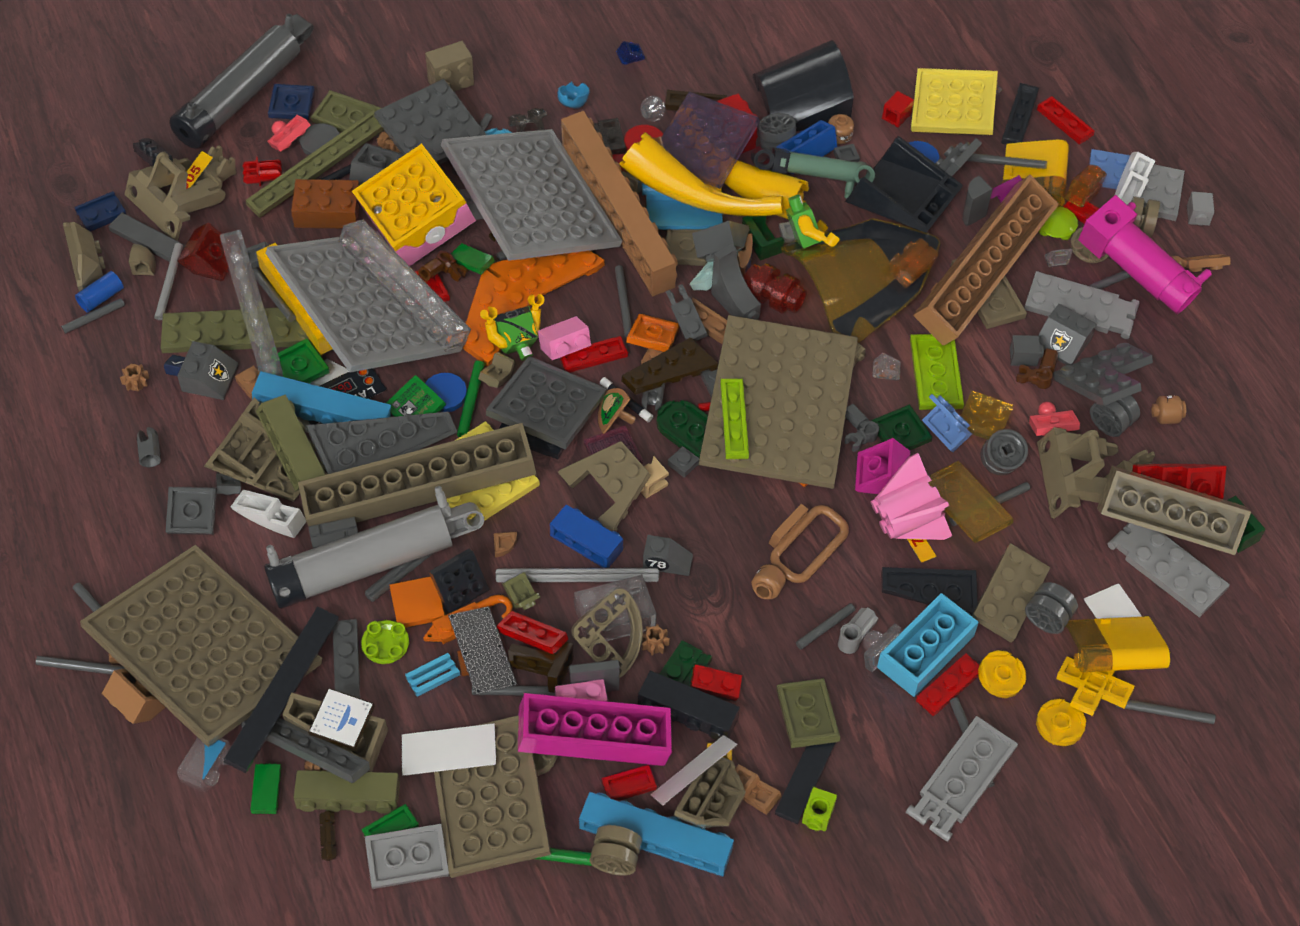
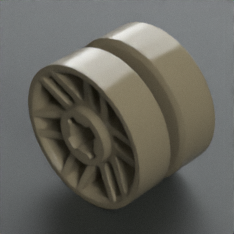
M1133 196L1131 202H1134L1136 205L1133 211L1137 213L1134 224L1152 238L1158 218L1160 201L1149 199L1144 207V198Z
M605 825L599 827L596 832L590 863L595 868L609 874H633L636 870L637 855L640 853L642 844L641 836L630 829L620 826Z

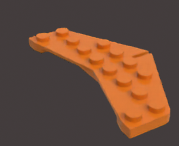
M582 251L510 261L507 259L493 263L480 277L461 336L463 349L477 360L484 362L488 367L492 364L494 354L496 352L501 353V349L488 339L485 326L486 320L480 316L482 310H487L489 315L488 307H495L497 313L502 314L530 306L528 303L530 295H534V301H536L538 294L545 295L585 274L590 276L604 266V259L592 251Z

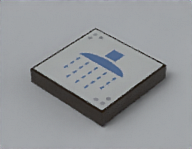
M328 688L308 733L310 736L356 751L373 713L375 704Z

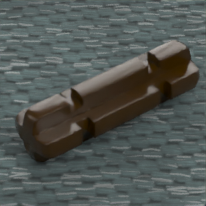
M325 811L319 815V823L322 824L320 826V846L323 847L321 848L322 860L331 861L336 858V848H333V846H336L335 825H332L335 823L334 813Z

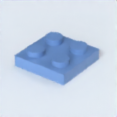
M1092 149L1087 185L1117 189L1131 155Z

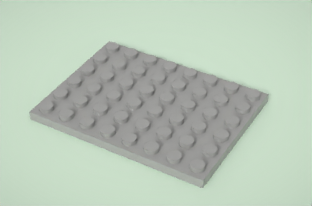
M552 129L442 139L441 147L508 261L621 246V237Z
M379 232L267 247L265 254L349 372L461 352L463 348L461 341Z

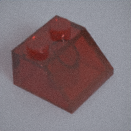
M208 222L193 231L177 261L195 275L223 281L241 248Z

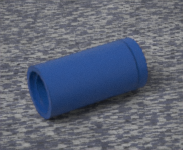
M109 271L75 294V299L80 307L88 313L124 287L119 277L113 271Z

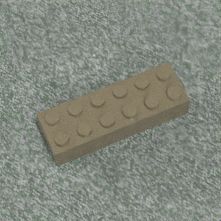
M1113 465L1097 507L1102 515L1232 555H1236L1251 511L1243 505Z

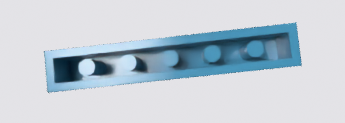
M260 371L252 391V400L255 397L260 404L286 394L288 400L294 404L297 417L323 424L387 418L391 415L390 404Z
M589 792L579 817V829L596 834L599 827L605 825L630 829L641 836L642 844L640 849L722 877L733 850L734 839H731L724 833H712L706 831L705 828L682 823L676 817L669 816L667 818L658 815L652 809L646 808L643 810L634 807L630 802H619L610 799L609 796L603 793L595 794Z

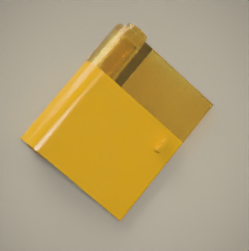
M1059 139L1006 144L1005 157L1047 161V168L1004 165L1003 183L1020 175L1022 180L1031 175L1059 204L1057 207L1063 206L1066 194L1069 144Z
M1149 616L1069 620L1066 625L1078 647V653L1074 655V664L1076 668H1079L1080 672L1168 668L1170 665L1169 648Z

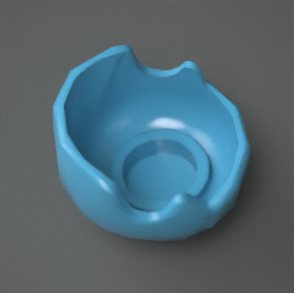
M570 82L566 86L559 87L557 95L562 105L577 109L587 102L590 90L585 83L575 86L573 82Z

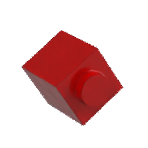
M897 91L884 104L882 119L899 128L912 114L914 100Z

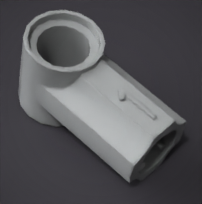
M862 607L849 623L842 626L838 639V647L842 652L852 654L858 650L859 644L878 622L879 618L873 610L868 607Z

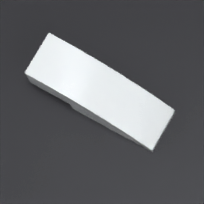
M1139 152L1131 153L1115 193L1125 204L1130 203L1133 196L1141 197L1149 181L1147 177L1155 160Z
M244 489L231 505L232 510L249 520L292 538L296 537L306 523V519L300 509L282 505L278 498Z

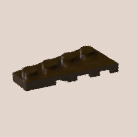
M690 337L623 374L621 381L636 395L659 388L666 382H679L682 377L701 375V372L705 370L715 371L718 369V363Z

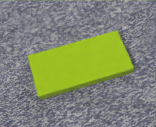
M911 334L910 344L919 410H933L937 406L929 398L931 394L936 397L941 395L954 409H963L964 400L955 339L943 346L932 334Z

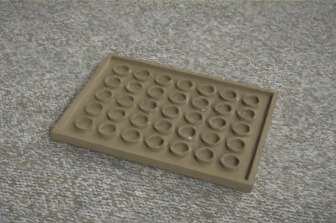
M728 315L699 465L834 489L858 337ZM721 379H743L749 448L748 459L725 458L720 389Z
M196 545L80 621L81 627L207 747H210L250 717L298 639L295 633ZM319 655L315 658L306 675L322 664V658Z

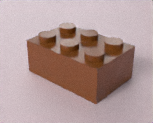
M295 179L291 210L294 228L357 229L360 203L352 190L359 186V181Z

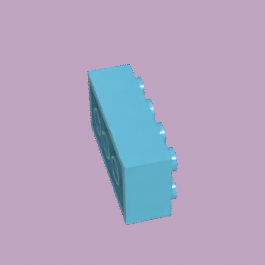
M941 593L880 653L877 668L915 697L975 636L979 622Z

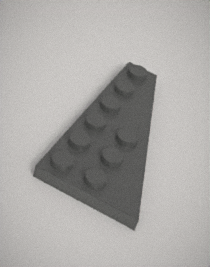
M449 412L305 425L327 474L418 451L457 433Z

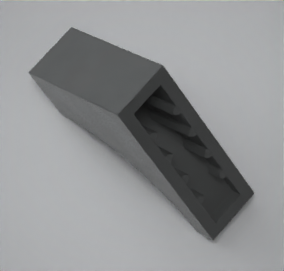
M730 244L714 253L711 295L731 316L758 320L761 304L748 288L739 268L737 249Z

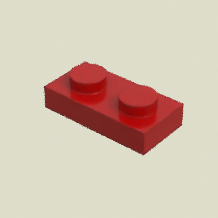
M695 664L690 687L709 695L737 701L742 675Z

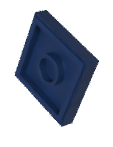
M274 84L268 117L293 119L296 115H299L309 120L315 92L314 86Z

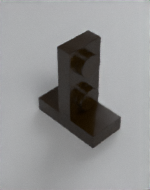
M565 642L558 654L554 655L546 651L511 644L508 650L510 666L547 676L548 692L555 693V686L562 685L569 666L574 660L573 643Z

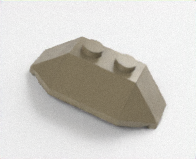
M65 222L63 227L77 287L80 292L102 277V269L106 267L103 256H98V253H102L99 240L94 241L92 232L76 222Z
M722 757L693 780L675 810L674 815L678 819L701 828L729 826L746 794L741 779L735 771L733 761Z

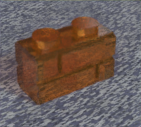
M1088 165L1072 179L1069 186L1070 189H1068L1065 196L1066 200L1079 207H1084L1100 192L1102 183L1107 175L1105 171L1099 166Z
M919 238L915 243L909 242L903 249L904 253L901 255L897 253L890 260L892 265L888 270L889 274L894 279H898V282L905 288H908L925 273L939 256L938 252L929 247V244L922 238Z

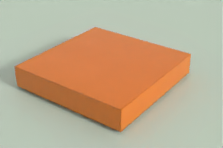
M639 314L627 336L626 343L665 352L672 347L680 326L675 322Z
M431 577L389 585L396 621L402 623L405 628L431 623L445 616L442 601Z

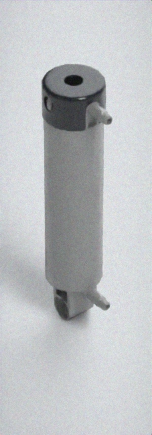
M436 486L434 490L438 505L305 552L279 559L274 546L268 545L266 550L270 563L265 564L264 569L276 603L280 609L305 601L307 598L452 547L451 539L481 528L484 524V516L478 506L472 502L450 508L442 487ZM476 513L474 518L467 519L470 514Z

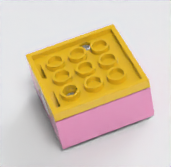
M420 144L352 190L367 216L405 268H408L476 221L465 199L423 144Z

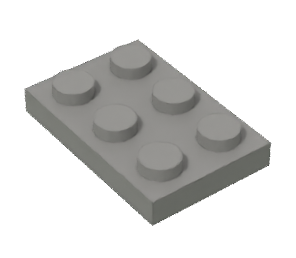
M1154 164L1147 177L1149 181L1140 197L1144 198V207L1149 199L1160 201L1158 218L1176 221L1185 171Z
M441 824L365 836L372 889L449 876Z

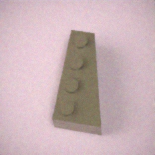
M291 693L283 712V717L285 721L308 732L322 701ZM371 715L356 751L337 744L334 745L368 761L370 767L368 772H372L388 732L386 721Z

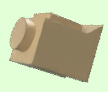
M653 456L651 464L648 463L644 466L651 474L641 491L646 499L668 486V482L664 478L669 476V472L655 456Z

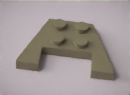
M622 441L558 471L572 489L588 474H591L615 502L598 520L605 528L616 532L622 518L625 519L628 514L627 510L634 499H637L651 476Z

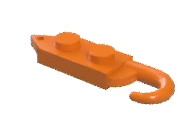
M493 595L480 602H473L432 621V626L423 639L428 642L448 643L456 639L448 615L488 606L491 607L502 603L506 606V612L501 616L504 619L513 609L512 602L504 595Z

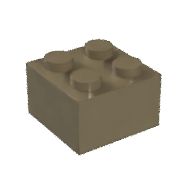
M463 41L425 53L427 76L430 85L442 79L447 82L453 91L474 85L472 56Z

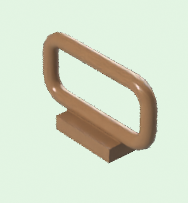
M800 504L773 533L769 544L774 547L771 552L770 561L772 565L783 571L787 580L793 583H803L810 579L847 538L849 534L847 521L828 506H815L807 513L808 508ZM820 514L826 515L839 526L840 532L801 574H795L781 563L780 555L816 516Z

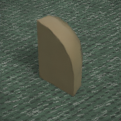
M133 244L129 257L132 274L154 275L156 259L151 251L143 245Z

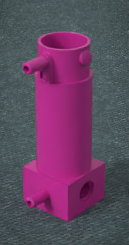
M1115 195L1086 220L1078 240L1099 259L1107 254L1154 298L1161 300L1175 314L1181 313L1201 292L1202 283L1212 275L1211 271L1205 269L1198 277H1195L1190 271H1186L1134 224L1137 213L1133 211L1136 208L1135 203L1125 204Z

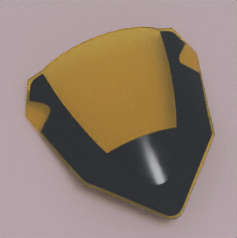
M872 218L849 227L825 232L824 235L826 237L832 232L840 239L834 247L822 241L803 249L795 239L781 247V251L787 256L796 258L810 274L822 299L832 333L858 337L857 342L859 343L900 312L921 293L939 250L940 240L936 236L892 222Z

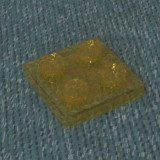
M972 390L961 416L969 423L970 426L967 429L973 435L988 440L995 432L1005 429L1014 405Z

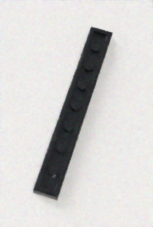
M317 606L226 754L223 763L247 773L285 710L291 693H295L338 622L339 616Z

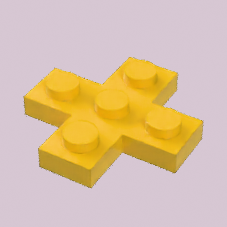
M1099 649L1090 666L1067 656L1056 678L1078 688L1070 706L1091 716L1094 715L1101 699L1125 709L1135 687L1113 677L1115 671L1108 670L1106 652Z

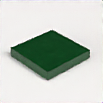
M910 404L871 420L878 424V436L882 442L894 438L908 450H913L932 442L933 437Z

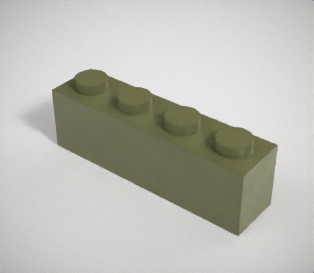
M286 394L261 403L256 413L295 492L299 491L298 482L324 476V465L321 461H318L314 445L308 440L305 434V427L298 420L294 404L288 400Z
M297 770L294 791L295 805L297 809L306 812L324 809L330 812L351 810L355 813H363L365 811H377L382 814L390 813L398 808L399 776L398 773L366 772L352 784L329 771Z

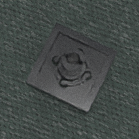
M471 549L463 551L429 571L443 606L448 613L455 611L489 590L475 554Z

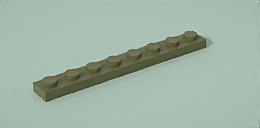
M373 110L246 199V205L261 218L294 194L295 179L314 180L382 132L384 129L374 117L375 111Z

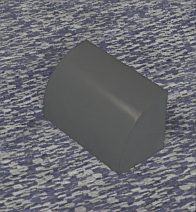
M980 176L974 178L968 187L962 214L966 227L986 217L992 188Z

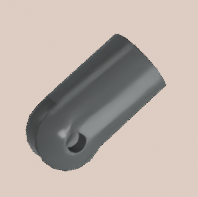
M665 383L659 388L643 392L642 406L644 409L647 410L648 404L656 405L655 411L660 409Z
M147 427L149 439L141 430L137 434L139 463L143 467H155L161 462L159 436L155 429Z

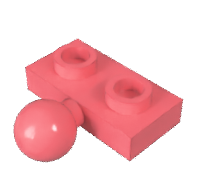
M296 115L287 124L281 120L276 121L272 125L274 136L267 142L272 148L281 152L289 148L291 143L297 137L302 136L311 125L305 118Z
M1043 402L1038 408L1039 415L1030 416L1029 424L1036 436H1045L1054 427L1066 429V432L1080 429V422L1073 410L1056 412V407L1051 402Z

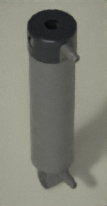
M286 14L284 25L272 26L194 98L185 103L170 117V127L175 136L190 148L197 149L201 147L224 123L299 55L300 45L312 34L314 25L298 14L294 16Z

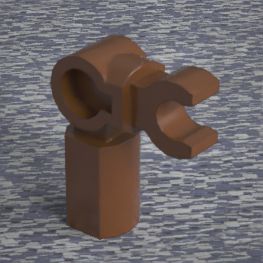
M439 251L436 258L420 267L419 276L428 281L441 271H444L446 274L449 273L451 278L458 282L461 276H466L468 270L464 266L458 265L449 252Z
M1045 349L1039 369L1031 370L1026 365H1020L1019 373L1025 375L1017 374L1016 381L1018 383L1031 382V384L1036 385L1040 389L1049 388L1052 385L1058 352L1052 349Z

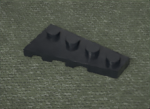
M882 567V593L930 605L942 593L970 616H972L977 606L976 570Z

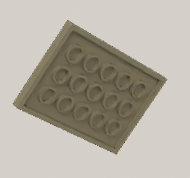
M519 715L479 724L495 723L496 765L434 772L448 870L451 878L551 855L533 753L518 752Z

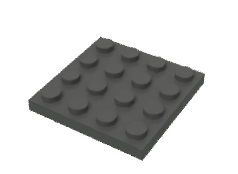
M444 79L374 112V117L402 154L405 155L420 144H423L438 165L449 160L441 147L442 139L486 135Z
M528 356L488 406L486 416L509 426L523 423L525 433L566 450L603 400L607 388Z

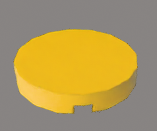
M997 650L989 653L980 662L978 668L979 679L982 686L990 694L1000 698H1009L1015 696L1023 688L1026 682V670L1022 662L1018 658L1015 659L1011 656V653Z
M1064 699L1049 700L1043 704L1036 719V726L1040 735L1046 741L1058 746L1073 745L1079 741L1086 727L1084 713L1071 707V703L1065 702Z

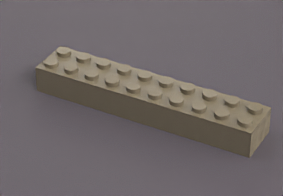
M523 423L301 481L298 482L305 519L309 527L355 517L357 523L437 501L434 490L436 486H441L446 498L536 475V470Z

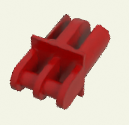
M256 157V161L244 162L243 182L246 184L259 183L261 186V182L275 180L282 175L281 160L258 161V157Z

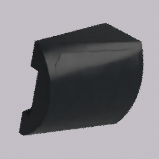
M833 40L753 74L754 83L757 91L761 93L768 115L783 113L792 116L795 119L796 131L805 130L820 120L828 123L829 119L837 114H844L851 118L854 100L851 81L843 56Z
M897 136L873 168L875 172L873 182H870L865 177L861 178L845 202L927 233L964 185L900 136Z

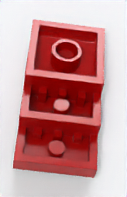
M1133 465L1132 472L1220 499L1224 498L1227 468L1225 465Z

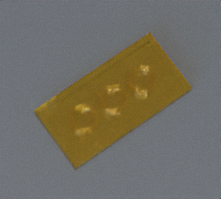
M959 461L929 475L932 481L928 482V484L932 487L936 486L940 497L949 504L945 511L974 543L1013 524V517Z

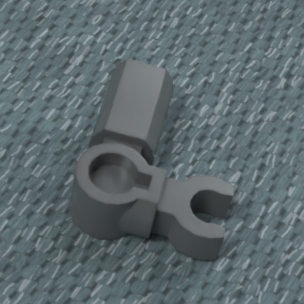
M854 404L848 406L845 418L857 429V432L846 435L844 443L855 442L852 446V451L855 452L861 448V444L872 443L877 440L879 426L877 423L869 421Z

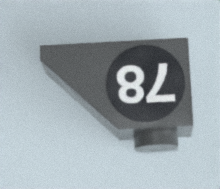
M647 535L643 555V568H658L659 572L689 576L693 558L691 552L671 538Z

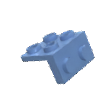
M931 394L929 398L937 406L922 421L951 452H954L972 435L967 429L970 425L941 395L936 397Z

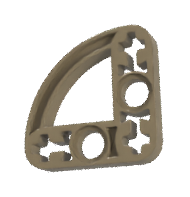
M618 587L610 590L572 626L571 632L573 638L595 662L607 659L612 652L613 655L609 658L620 662V678L630 669L637 658L641 647L643 628L641 615L634 599L625 589ZM616 593L619 595L624 594L622 597L624 602L622 604L615 603L612 606L615 609L613 613L608 606L604 605L606 601L611 605L616 600L614 597ZM603 608L607 611V618L603 622H598L595 619V612ZM626 609L630 619L631 634L628 648L621 658L600 632ZM588 618L598 626L596 629L590 626L586 631L588 633L587 637L582 635L578 637L580 633L578 628L580 626L586 628L590 624L586 621ZM597 643L605 645V652L601 656H595L593 653V646Z

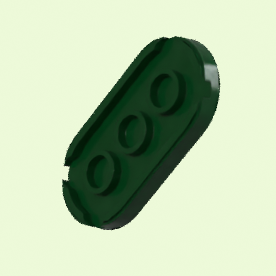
M673 400L666 402L657 413L656 424L658 430L679 448L685 447L700 459L708 415L688 401L681 400V402H675Z

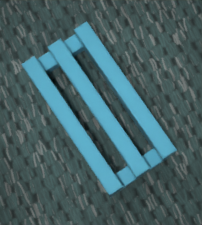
M449 653L405 674V677L418 697L459 676L460 671L456 668L454 661L451 660ZM448 669H451V671L437 677V675H439L440 673ZM427 680H431V681L427 682L426 684H424V685H422V686H420V687H417V685H419V684H421V683H423V682H425V681H427Z

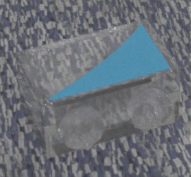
M197 738L177 769L180 782L207 793L210 787L215 786L222 767L227 765L223 761L231 748L229 741L221 738L210 747H207Z

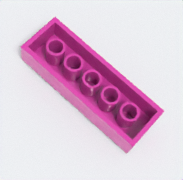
M524 693L519 706L518 752L665 766L672 752L671 708Z

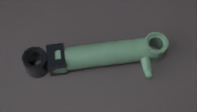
M757 146L751 152L752 162L761 170L770 168L773 172L785 174L790 172L846 181L844 191L846 199L853 191L854 183H858L861 180L858 177L861 170H867L865 178L870 182H873L875 178L874 170L865 162H853L796 153L773 147L771 152L765 146ZM766 153L767 159L764 162H758L759 155Z

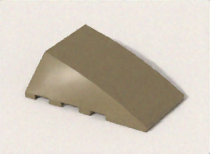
M254 397L204 467L294 502L300 490L295 492L256 413L260 402Z

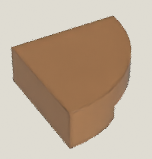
M517 532L494 533L495 558L508 554L515 547Z

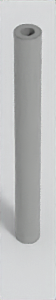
M175 243L154 316L157 320L163 319V313L166 310L183 245L180 243Z

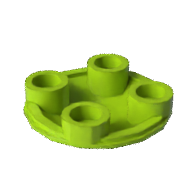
M1057 206L1038 232L1042 236L1069 240L1078 227V219L1069 209Z
M390 620L372 621L367 625V630L363 634L361 640L362 650L365 656L372 662L390 664L401 659L407 652L409 635L402 623Z

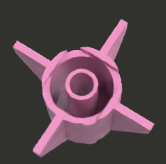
M918 453L908 457L881 492L871 501V505L875 513H879L882 520L879 521L882 531L884 534L887 533L891 539L945 540L952 536L945 519V513L943 512L949 504L940 497L936 486L932 487L928 484L932 480L927 475Z

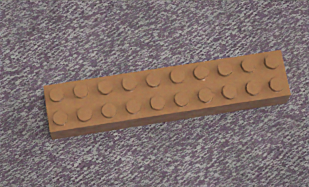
M581 111L561 119L562 146L621 237L622 247L652 297L675 288L677 278L676 266L678 265L676 256L669 252L667 242L664 238L660 237L657 225L650 221L646 207L641 206L639 196L636 192L632 191L629 179L622 175L619 163L613 160L610 148L605 147L600 132H596L591 117L588 118L585 112Z
M1031 175L1015 184L913 316L943 346L958 338L1059 204Z

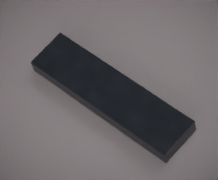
M1023 83L1019 84L1001 140L1002 144L1023 142L1039 87Z
M836 742L806 746L778 804L775 815L798 825L807 806L812 789L816 787Z

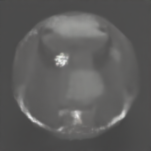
M657 96L646 97L640 106L642 116L649 121L661 119L666 110L664 102Z

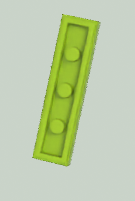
M721 379L720 389L725 458L748 459L749 448L743 379Z

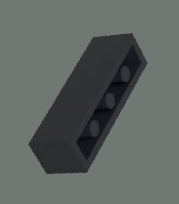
M649 671L638 693V705L671 708V722L677 721L682 723L690 730H699L715 740H718L723 735L729 738L739 718V706L653 671Z

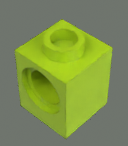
M813 787L804 811L802 824H805L812 830L826 832L835 807L837 795ZM821 809L824 811V813L817 814L813 810Z

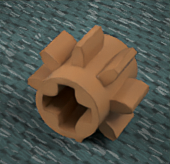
M130 364L125 369H122L124 376H121L120 380L122 385H126L128 391L131 389L138 392L144 386H147L146 379H149V374L147 370L143 369L142 364L139 366Z
M658 624L652 627L646 626V634L642 635V650L647 649L652 656L654 653L659 652L663 654L664 646H669L670 639L667 638L668 630H662Z

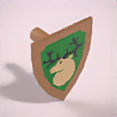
M613 388L608 390L599 404L598 423L603 434L607 432L617 417L629 424H633L635 421V416L623 410L630 401L629 395L623 389Z

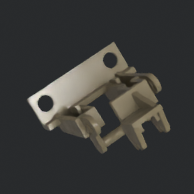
M220 145L217 148L212 146L208 155L212 156L213 159L198 177L195 186L186 189L188 176L186 171L192 165L191 160L188 158L181 160L174 158L172 162L166 152H160L156 157L153 167L150 166L129 172L125 196L170 238L178 241L182 222L190 220V215L187 213L218 204L224 200L226 193L221 189L222 183L230 176L236 175L235 159L233 157H230L229 160L224 158ZM171 185L168 195L160 188ZM133 186H135L137 190V197L133 195ZM170 221H172L175 226L174 232H172L170 229Z
M1054 427L1037 442L1050 515L1053 519L1069 507L1078 508L1081 506L1080 500L1099 503L1109 474L1104 478L1096 477V475L1105 466L1103 459L1106 456H1113L1118 452V446L1114 443L1106 442L1105 438H1099L1098 431L1090 430L1081 435ZM1050 441V448L1046 452L1045 445ZM1143 450L1129 461L1123 460L1116 467L1132 471L1133 465L1151 464L1155 453L1150 452L1148 454V450ZM1071 458L1089 462L1073 473ZM1060 497L1061 505L1056 509V501Z

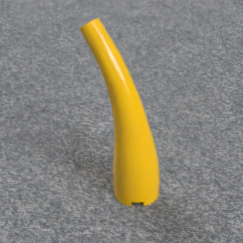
M685 109L678 114V120L684 134L698 157L718 179H721L725 185L738 195L746 199H762L763 196L782 195L784 199V214L777 216L788 219L786 209L791 208L788 200L790 197L800 195L802 202H806L803 200V192H808L809 186L807 181L770 170H761L758 167L727 156L704 135L701 130L702 125L693 109Z
M646 132L641 136L642 140L639 143H634L623 156V161L619 163L630 175L648 187L672 199L699 209L737 216L784 214V199L782 195L763 196L762 199H746L714 190L690 172Z

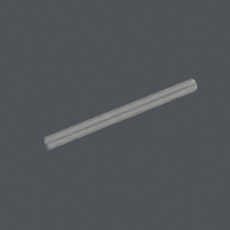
M498 568L495 572L497 582H505L521 572H525L529 582H657L659 580L658 568Z

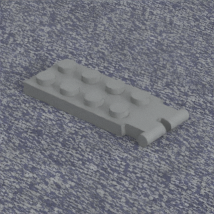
M1036 271L1024 309L1049 317L1056 306L1061 304L1097 323L1096 331L1106 334L1108 331H1113L1121 334L1122 338L1128 339L1140 302L1135 299L1129 302L1119 299L1118 294Z
M1128 523L1123 528L1124 531L1121 530L1107 543L1110 549L1114 550L1117 548L1126 555L1125 560L1199 618L1230 586L1229 583L1161 532Z
M976 716L920 791L921 800L915 807L910 805L906 813L922 825H925L929 819L933 821L929 830L948 842L953 835L950 830L957 821L962 824L1013 754L1018 743Z

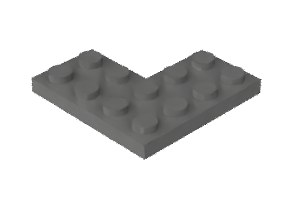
M1120 343L1113 349L1100 351L1098 355L1083 358L1080 362L1073 365H1065L1060 370L1053 372V376L1056 382L1105 406L1142 391L1140 382L1124 374L1153 363L1151 354L1142 349L1136 348L1129 343Z

